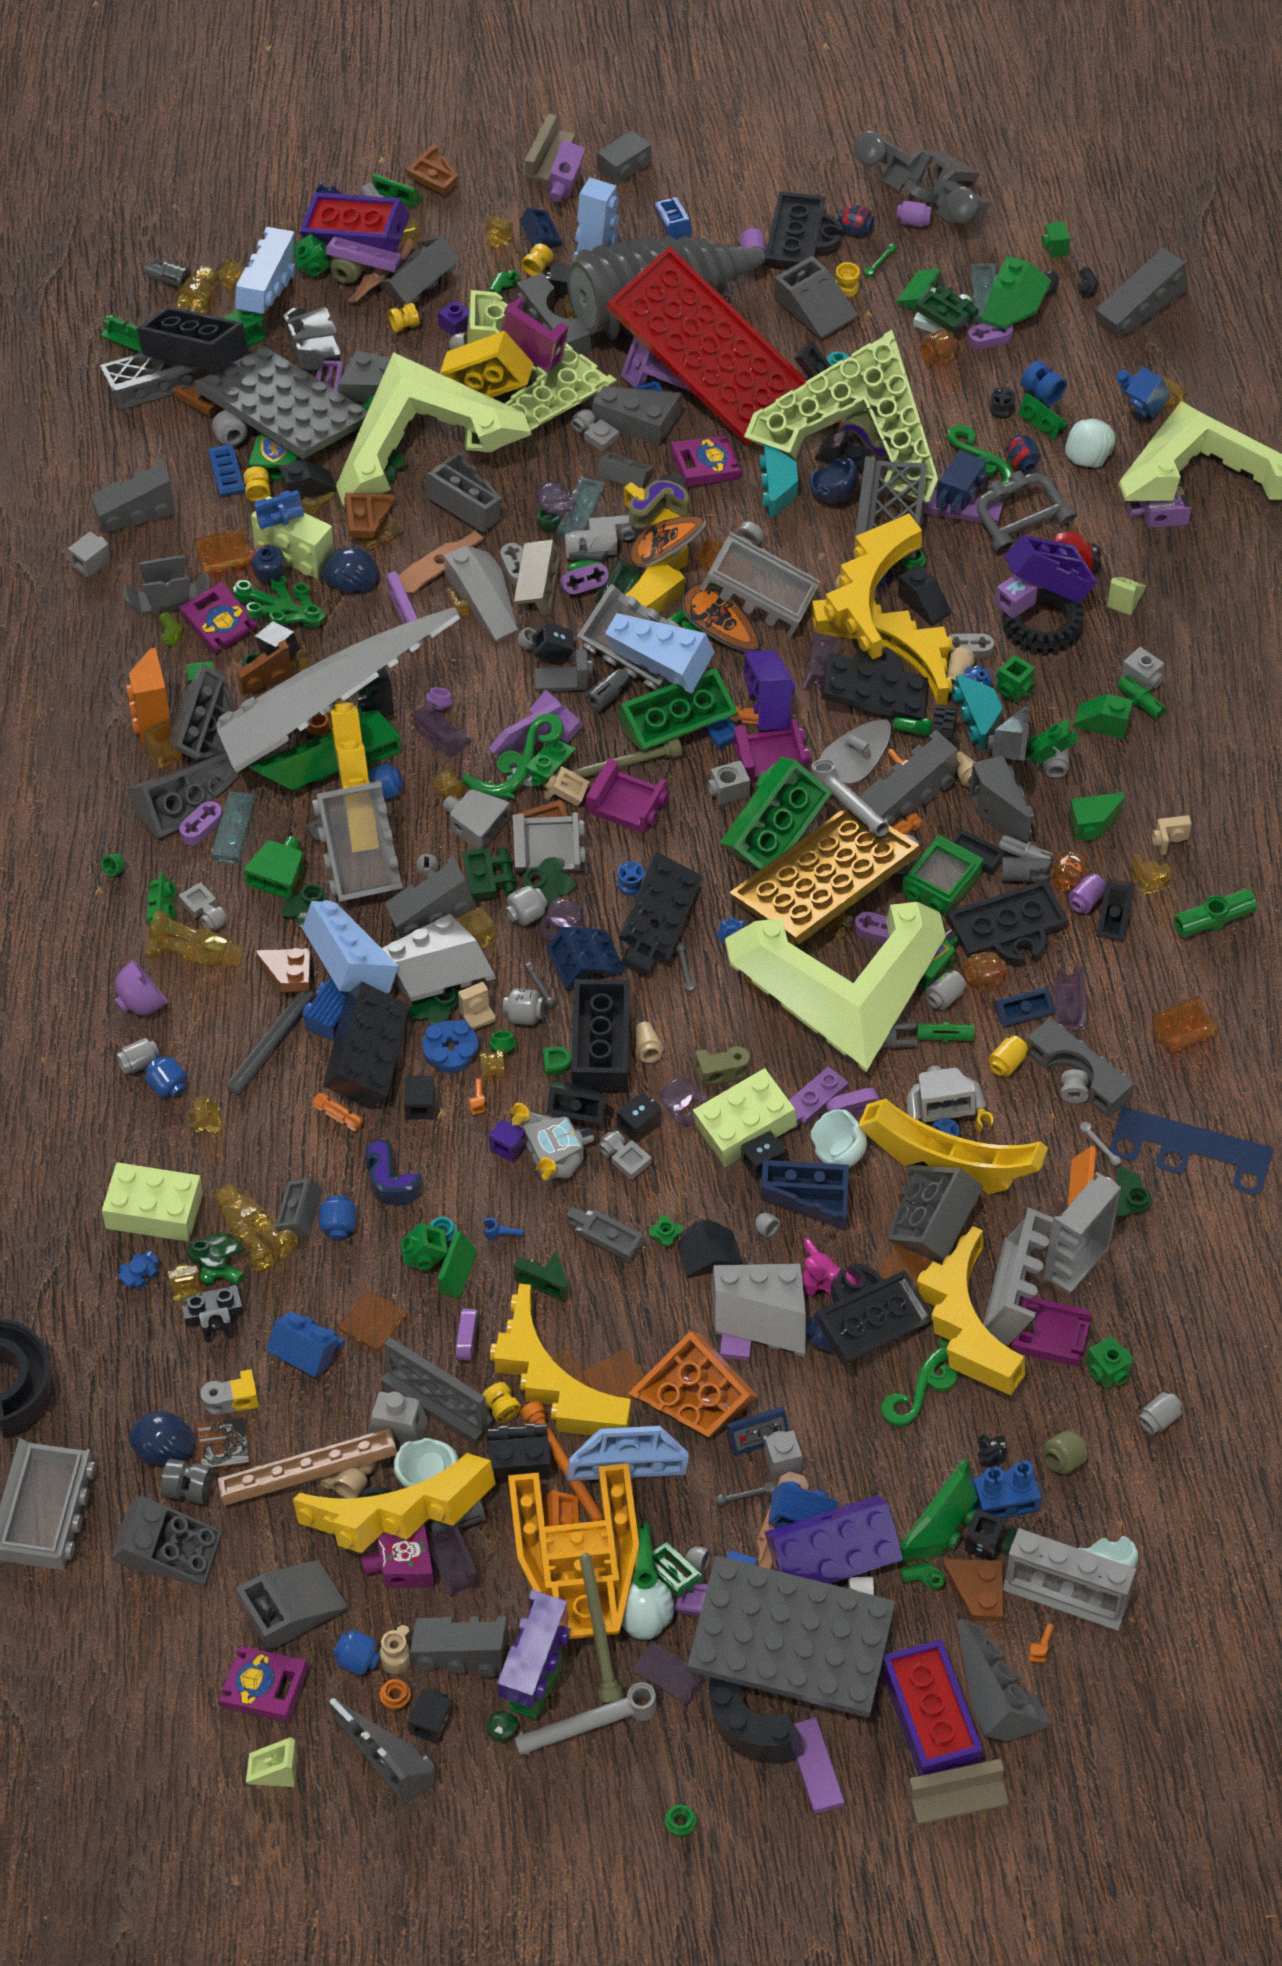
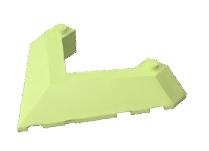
M471 290L467 344L502 332L501 328L505 319L504 310L508 304L503 302V297L496 292ZM566 343L563 359L549 373L534 364L529 377L532 385L519 390L505 404L524 413L531 431L599 393L603 386H612L617 382V379L610 374L608 376L597 369L598 366L582 354L579 355ZM465 427L466 450L484 452L477 433L469 431Z
M893 330L885 333L882 338L874 343H869L852 353V356L846 360L839 361L806 381V384L798 389L791 390L775 400V403L765 409L758 410L752 416L744 437L762 447L765 444L776 448L791 459L796 460L806 436L868 408L891 462L927 463L923 503H930L939 479ZM888 469L884 481L887 483L897 474L893 470ZM910 471L905 477L912 484L920 478L921 471ZM901 479L891 486L897 495L908 487ZM911 491L903 499L916 502L917 496Z
M393 352L336 484L343 507L345 508V493L382 494L391 490L384 472L388 464L387 459L392 450L397 448L404 435L403 430L408 421H412L416 413L437 417L439 421L454 426L458 424L467 427L469 431L477 433L485 453L532 435L524 413Z
M1181 401L1119 482L1125 501H1173L1180 480L1179 472L1189 463L1193 456H1197L1200 452L1208 456L1213 453L1223 459V464L1240 472L1243 469L1253 474V479L1262 483L1269 500H1282V454Z
M919 902L890 905L886 919L889 938L854 983L787 941L782 918L755 921L725 938V945L729 963L737 971L741 970L749 976L753 984L767 995L771 994L782 1002L781 1006L814 1032H819L826 1038L829 1044L843 1055L848 1054L867 1073L878 1051H880L893 1025L897 1022L914 993L917 984L931 964L934 955L944 942L946 935L940 912Z

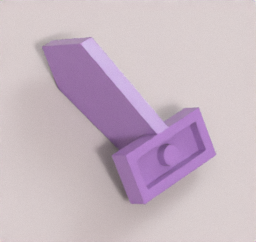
M634 336L621 373L622 378L635 388L644 385L649 374L690 391Z
M545 690L529 709L533 714L503 730L489 749L498 756L509 750L518 753L522 752L525 749L527 734L532 722L537 716L544 713L557 715L561 719L564 731L560 739L567 744L584 723L550 692ZM543 724L536 730L535 742L539 740V735L545 736L551 732L552 728L550 725Z

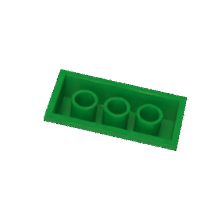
M714 668L702 674L692 694L686 691L683 686L672 684L621 703L618 718L628 739L644 751L736 716L738 711L717 669Z
M781 757L722 838L720 844L739 860L759 871L796 844L832 794V791L796 760Z

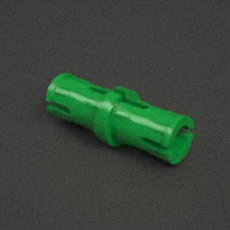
M1129 675L1122 677L1118 682L1117 688L1130 697L1136 707L1140 706L1153 719L1157 720L1165 713L1166 706L1150 694L1151 691L1148 688H1143Z
M943 1021V1024L918 1023L917 1040H942V1043H948V1041L973 1042L974 1024H949V1021ZM933 1031H958V1034L933 1033Z

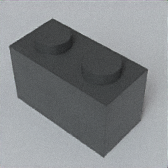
M633 130L597 152V170L615 184L629 178L633 173L651 163V144Z

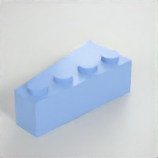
M266 227L264 231L265 240H259L257 254H252L249 267L245 268L236 285L235 309L264 314L268 307L273 305L275 298L280 296L282 289L287 287L289 280L294 278L296 264L293 263V231Z
M328 900L323 902L311 901L302 929L339 991L350 992L360 982H364L385 993H390L399 966L337 903Z

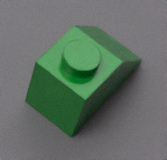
M1105 694L1079 704L1073 727L1124 739L1131 717L1133 700Z
M1124 793L1071 799L1069 819L1075 841L1092 840L1102 837L1121 815Z

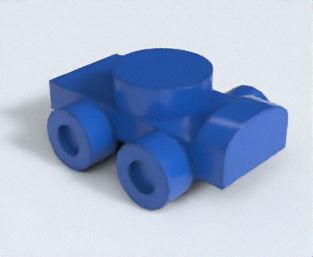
M150 1250L143 1255L138 1252L133 1256L129 1265L124 1263L120 1266V1273L117 1275L118 1279L129 1289L134 1285L140 1290L146 1285L143 1277L148 1275L151 1279H154L158 1276L160 1271L156 1267L160 1265V1261Z

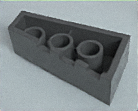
M937 730L929 735L931 741L924 747L919 744L911 751L913 755L906 763L902 765L898 762L892 767L885 781L880 778L859 796L884 820L887 819L890 827L902 817L909 816L921 804L931 801L934 795L940 791L949 789L955 781L958 749Z

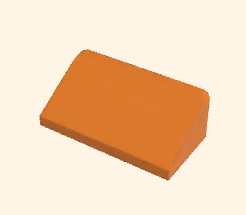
M1093 1146L1084 1150L1071 1161L1068 1207L1092 1179L1094 1180L1096 1149Z
M552 1490L543 1497L542 1507L545 1527L579 1523V1498L577 1496Z

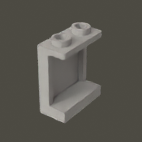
M572 813V816L542 818H524V814L513 815L515 874L525 873L531 867H538L544 859L549 857L564 859V866L561 872L580 871V863H585V846L579 847V837L584 836L583 820H578V813Z

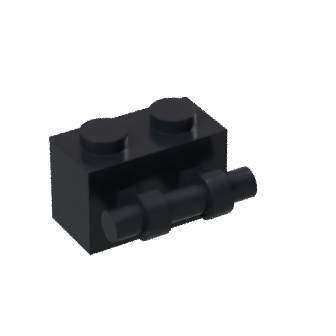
M525 1422V1426L508 1427V1424L499 1425V1428L487 1429L489 1460H491L496 1484L509 1483L508 1476L539 1473V1480L551 1479L547 1424L535 1425L534 1422Z

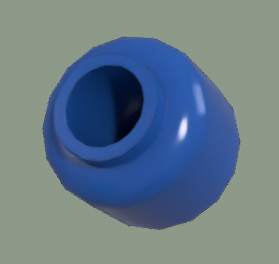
M386 763L367 770L370 783L381 781L384 800L400 794L401 788L404 787V782L398 767L394 768L391 764Z
M159 1056L145 1069L147 1073L145 1077L146 1083L160 1098H166L170 1095L175 1098L186 1088L184 1082L187 1074L172 1057L163 1058Z
M341 1195L329 1196L325 1202L321 1203L319 1206V1229L323 1233L328 1234L330 1239H345L347 1234L356 1229V1206L353 1202L349 1201L348 1197Z
M352 1629L347 1634L341 1633L332 1656L336 1657V1665L339 1668L356 1675H363L367 1668H375L380 1652L375 1650L377 1646L375 1638Z

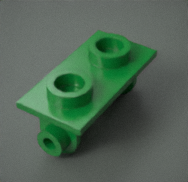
M114 315L104 318L103 323L106 325V329L101 334V337L142 353L137 332L138 326L131 323L127 325L125 321L116 318Z
M1028 393L1025 394L1018 411L1019 416L1053 441L1056 439L1059 431L1065 432L1069 426L1067 419L1061 418L1040 403L1038 398H1034Z
M1067 718L1061 723H1055L1044 733L1031 737L1026 744L1025 761L1031 759L1033 764H1042L1057 754V751L1053 748L1054 746L1062 752L1075 745L1079 737L1076 731L1069 730L1070 720Z
M560 740L548 743L525 766V769L532 772V784L535 786L544 785L546 779L568 760L576 751V748Z
M162 872L159 873V880H152L148 885V904L150 907H147L146 923L152 930H157L160 926L165 925L172 931L173 919L176 915L174 897L177 891L175 884Z

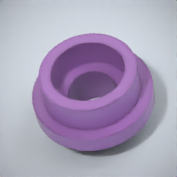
M431 688L430 693L426 695V701L432 708L443 710L445 707L451 706V693L443 688Z

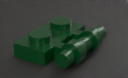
M941 285L936 288L935 293L930 291L915 306V311L952 334L968 322L969 315L976 317L979 313V309L973 306L972 301L967 298L962 299L956 295L954 290L951 288L946 289Z
M489 848L462 851L467 886L473 900L497 897L496 888L504 889L505 896L507 897L515 892L517 885L516 877L511 871L513 862L512 857L508 855L507 848H499L497 850L498 855L490 856ZM498 868L501 871V875H494L493 869Z

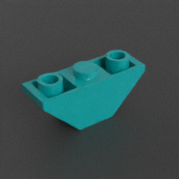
M764 444V455H759L760 470H765V473H761L762 489L766 488L767 491L763 492V507H768L769 518H773L797 498L796 461L778 449Z
M957 675L955 687H952L953 699L955 703L959 702L961 718L969 726L968 731L971 741L976 742L979 752L984 751L988 746L989 735H995V729L1001 725L1003 708L994 688L963 675Z

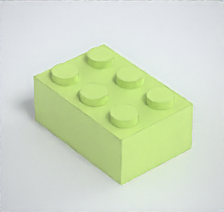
M254 511L251 515L255 550L262 545H275L284 554L285 565L299 570L304 575H310L319 579L322 576L324 563L334 553L332 526L304 513V516L289 520V525L283 526L280 523L261 530L258 525L256 512Z
M765 1068L693 1109L697 1129L725 1167L741 1159L742 1144L769 1131L777 1138L797 1126L795 1108Z
M116 1162L102 1208L105 1228L189 1242L203 1196L200 1175Z

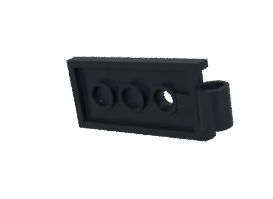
M657 851L654 852L618 939L629 944L621 959V965L645 977L651 969L655 958L665 964L669 962L702 880V875ZM650 922L656 924L658 928H653Z

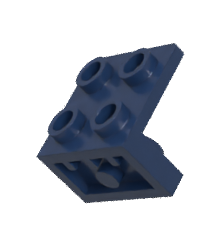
M562 926L546 947L565 990H574V979H583L587 973L622 975L625 971L623 965L620 964L621 961L613 943L604 929Z

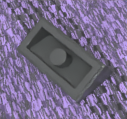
M609 452L600 458L597 475L623 485H628L632 482L637 487L643 489L655 468Z
M312 1178L288 1181L275 1231L299 1236L310 1235L322 1192L321 1187Z

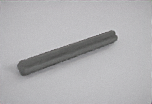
M311 990L299 991L226 1084L230 1092L237 1095L248 1084L301 1017L308 1002L312 1003L314 993Z

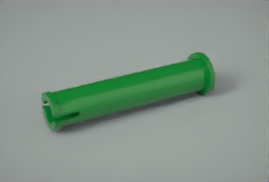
M637 1522L639 1549L635 1560L636 1571L633 1575V1581L640 1589H650L654 1587L658 1580L653 1566L651 1526L643 1522L644 1529H641V1522Z

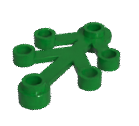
M283 575L277 581L271 579V588L276 591L278 597L255 590L247 580H240L233 587V596L239 603H248L246 615L249 618L257 619L261 616L269 615V623L274 621L283 626L284 624L302 622L308 628L319 627L325 619L324 610L312 604L307 584L297 583L294 585L293 595L300 600L302 606L293 603L286 589V577ZM253 599H255V600H257V601H260V602H263V603H266V604H269V605H267V606H262V605H261L260 603H258V602H251V601H252Z

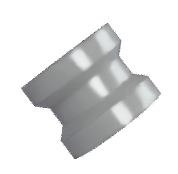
M1077 1069L1065 1071L1061 1076V1083L1063 1085L1060 1094L1061 1098L1066 1102L1075 1104L1086 1101L1089 1096V1090L1087 1089L1089 1075Z

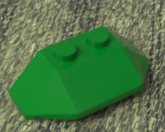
M1007 256L992 284L981 323L1006 329L1011 324L1036 314L1051 284V279L1032 263Z
M332 732L251 763L249 767L290 790L302 789L306 786L305 784L312 781L325 780L329 777L328 775L338 771Z
M962 1458L932 1502L899 1546L903 1560L899 1561L900 1563L944 1557L949 1548L955 1549L963 1535L961 1532L965 1526L970 1527L976 1511L978 1497L967 1459Z

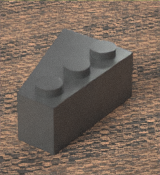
M356 350L338 382V393L343 394L353 402H363L364 405L368 402L370 396H375L390 359Z
M603 386L592 402L593 414L595 416L594 423L602 419L622 434L660 447L681 415V393Z
M460 450L428 473L426 497L481 532H485L500 521L502 497L486 479L482 480L475 466L467 463L464 459L465 455Z
M162 459L155 462V467L143 473L141 470L135 472L134 478L122 484L120 481H117L91 495L94 513L102 533L175 514L171 482Z
M454 855L447 859L448 865L438 872L434 870L426 874L428 879L416 887L411 884L385 902L400 938L448 914L456 918L464 916L477 908Z
M498 1616L497 1622H481L480 1617H470V1621L466 1623H453L454 1619L452 1617L416 1618L410 1649L411 1665L423 1670H432L434 1668L447 1669V1671L454 1674H462L464 1672L477 1673L486 1678L501 1675L508 1648L507 1616Z

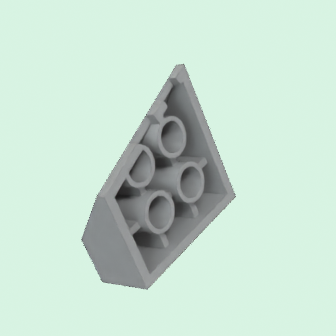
M451 914L441 917L382 948L399 966L393 983L411 1002L444 993L447 987L460 984L461 988L471 986V981L485 977L486 981L496 979L477 940Z
M801 1264L713 1266L711 1293L715 1334L721 1336L724 1334L769 1345L768 1348L775 1350L783 1348L794 1351L795 1355L805 1357L806 1313Z

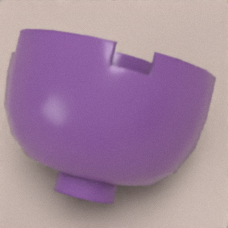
M132 960L118 973L115 980V990L118 997L115 1000L125 1012L130 1009L137 1015L152 1014L168 1001L136 961Z

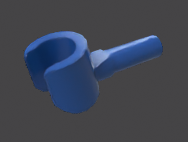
M491 1217L484 1219L485 1227L492 1228L489 1230L483 1229L485 1237L489 1240H495L500 1235L523 1236L524 1229L499 1226L497 1220Z

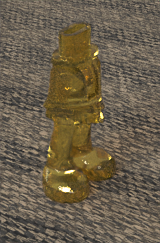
M199 267L197 271H194L185 281L184 285L180 287L177 294L179 299L175 308L187 310L188 307H191L188 311L205 313L216 282L214 278L216 271L208 267Z
M157 909L150 925L151 936L145 950L146 958H156L162 950L182 954L181 960L190 958L189 962L213 966L222 965V967H227L229 964L240 967L244 947L234 945L233 940H227L213 933L208 928L205 930L201 927L198 930L192 929L170 919L162 910ZM165 933H169V934H172V935H176V936H179V937L188 939V940H190L191 942L188 943V942H185V941H182V940H179V939L170 937V936L166 935Z
M230 1183L215 1193L214 1198L219 1202L218 1208L223 1213L231 1232L238 1237H242L251 1249L252 1253L249 1261L255 1271L269 1270L277 1263V1258L273 1251L261 1242L255 1234L256 1232L260 1231L280 1259H286L294 1251L298 1244L297 1235L291 1230L278 1232L273 1227L275 1219L270 1217L269 1212L259 1206L242 1189H236Z

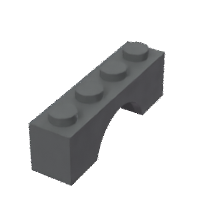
M543 272L517 283L516 300L519 297L525 299L523 308L530 317L551 331L560 322L568 327L566 343L579 355L591 351L590 332L579 318H562L550 311L555 305L554 286Z
M1049 1018L1027 1037L1028 1051L1026 1054L1045 1069L1054 1066H1069L1086 1072L1089 1075L1091 1085L1088 1102L1109 1119L1131 1100L1134 1083L1125 1073H1120L1111 1066L1106 1058L1093 1052L1084 1041L1075 1038L1062 1024H1057Z

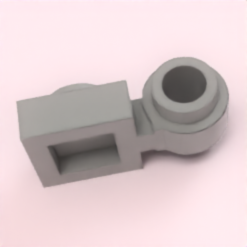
M580 410L573 416L571 425L576 432H584V440L603 452L619 439L618 430L602 419L594 423L595 416L590 410Z
M201 882L178 895L179 902L194 918L203 914L200 917V921L207 931H215L224 926V922L227 921L224 910L219 906L215 908L217 906L216 898Z
M618 1131L608 1132L600 1139L598 1149L605 1157L609 1158L612 1156L611 1163L630 1180H633L652 1163V1157L632 1140L624 1146L626 1141Z

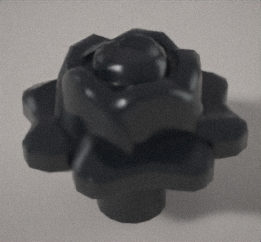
M983 1434L977 1439V1443L981 1446L977 1454L980 1464L990 1463L996 1465L1005 1457L1007 1443L1003 1435L1000 1437L994 1436L990 1439L986 1434Z

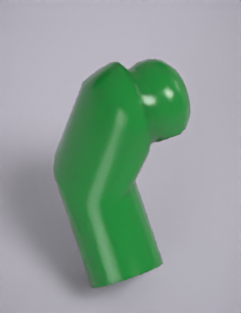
M896 717L893 722L894 730L926 737L931 734L933 722L927 718L919 721Z

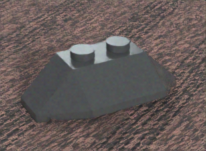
M205 665L199 668L183 695L168 738L173 748L195 760L208 759L224 753L225 748L217 732L216 723L224 713L228 711L235 712L231 694L226 686V677Z

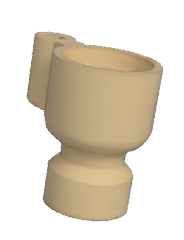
M375 1461L324 1476L320 1483L326 1489H334L343 1498H359L368 1483L366 1475L372 1473L377 1463Z
M405 1625L399 1626L397 1631L392 1630L385 1633L381 1640V1665L390 1674L403 1673L411 1664L410 1648L407 1644L410 1641L409 1628Z

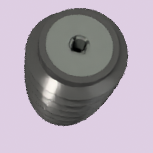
M664 236L660 241L649 237L643 242L632 239L626 244L614 242L609 248L599 245L592 251L584 249L577 253L568 270L567 287L570 305L575 318H579L590 332V335L601 332L607 340L613 341L617 337L618 331L624 336H630L632 333L605 307L606 304L669 246L719 293L724 292L725 285L729 281H737L738 276L761 266L765 262L764 251L757 247L740 248L734 246L729 248L722 243H716L713 246L704 238L694 241L687 236H682L678 240L671 236Z

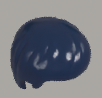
M838 458L829 467L815 469L809 478V487L812 494L818 500L828 504L845 503L855 495L859 483L857 466L850 458H847V461Z
M343 547L336 550L326 560L322 569L324 581L329 586H334L347 594L356 590L363 593L369 592L376 585L380 575L375 560L362 549L355 547Z
M152 1411L136 1421L129 1432V1443L137 1456L148 1465L165 1466L170 1458L186 1461L194 1451L195 1437L190 1426L177 1415L167 1411Z

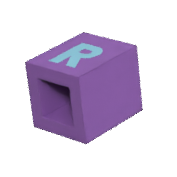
M1014 575L997 586L995 604L1013 619L1035 604L1038 587L1034 583Z

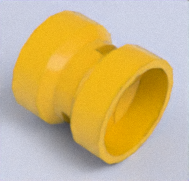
M538 243L531 249L530 254L523 258L521 262L522 268L532 277L545 271V267L550 266L553 262L554 254L546 245Z
M849 262L841 263L836 268V282L846 297L854 296L859 291L860 269L857 265Z
M413 303L405 304L401 309L393 308L388 310L390 324L395 333L404 331L406 327L414 328L420 325L419 315Z
M258 466L247 469L244 473L247 499L252 502L263 498L266 499L270 496L268 471Z
M499 1382L490 1386L482 1394L486 1397V1407L492 1409V1416L499 1424L509 1422L521 1411L520 1403L516 1398L511 1397V1390L505 1382Z

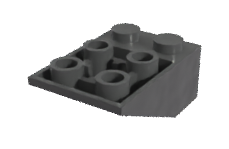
M813 256L775 277L774 299L820 339L858 318L857 312L829 270Z
M1003 755L973 763L969 797L978 816L1003 835L1028 843L1029 837L1032 836L1031 821L1034 820V814L1031 806H1027L1024 801V792L1021 785H1017L1014 780L1015 775L1012 766L1007 765Z
M141 1495L128 1506L110 1560L137 1572L205 1585L222 1530Z
M320 1560L264 1573L236 1588L239 1606L267 1652L349 1609Z

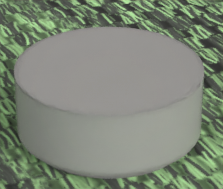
M745 521L738 529L739 536L754 545H759L764 538L763 530L752 522Z

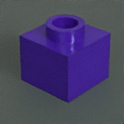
M454 300L438 312L439 327L451 336L468 330L469 309L458 301Z
M502 1119L489 1134L490 1151L512 1163L515 1162L526 1147L525 1131L518 1125L508 1123Z

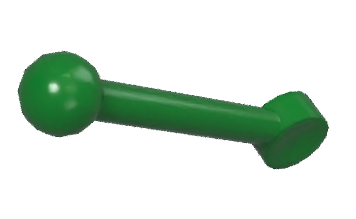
M889 244L887 251L874 265L864 270L866 278H872L875 269L890 253L896 252V245Z

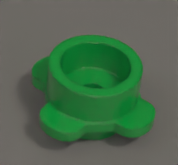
M660 1216L659 1222L649 1228V1236L655 1238L656 1242L660 1245L670 1246L676 1241L677 1235L683 1233V1227L681 1224L673 1223L669 1216Z

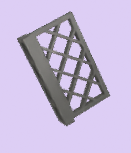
M142 353L100 365L101 372L115 397L119 410L173 395L174 388L178 386L182 390L195 385V380L211 374V371L208 369L191 367V365L173 363L169 360L155 359ZM137 363H144L142 367L134 366ZM151 365L159 367L158 370H152L149 368L151 367ZM113 370H121L118 374L110 373ZM128 372L136 373L134 377L126 376Z
M865 456L855 536L878 527L875 519L883 513L891 521L910 514L920 527L927 463L876 461V457ZM882 469L893 470L897 475L886 483L881 477ZM910 471H921L920 478L912 484L905 477ZM901 479L908 487L897 495L891 486ZM885 490H888L894 498L883 506L878 500V496ZM913 491L917 496V501L908 507L902 498ZM899 502L905 510L894 518L888 509ZM917 550L903 558L916 559Z
M389 1337L384 1342L387 1373L381 1379V1386L391 1392H399L402 1396L418 1399L427 1415L477 1445L487 1433V1429H490L494 1424V1418L489 1416L486 1411V1397Z

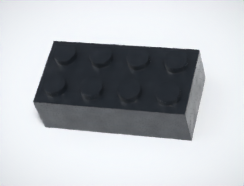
M167 306L137 327L143 355L152 356L155 359L169 360L173 363L191 365V367H200L212 372L222 370L224 366L239 358V355L248 350L243 322Z
M574 979L572 1083L581 1084L596 1091H628L630 980Z
M360 982L348 992L343 1003L322 1087L370 1110L388 1096L409 1004L364 982Z

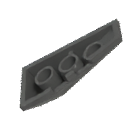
M1024 706L995 729V735H989L987 750L993 751L992 756L998 757L1003 755L1004 758L1025 761L1030 707Z
M223 753L127 788L135 813L158 838L179 830L183 820L201 804L218 796L239 775L233 769L227 753Z
M960 1619L957 1622L973 1712L980 1723L979 1728L981 1732L989 1738H996L1007 1742L1047 1728L1051 1722L1033 1692L1026 1694L1017 1682L1021 1676L1016 1670H1011L1009 1666L1001 1661L1000 1658L1003 1656V1653L982 1625Z
M335 1698L328 1701L330 1715L404 1806L435 1784L433 1772L435 1767L427 1755L421 1756L414 1747Z

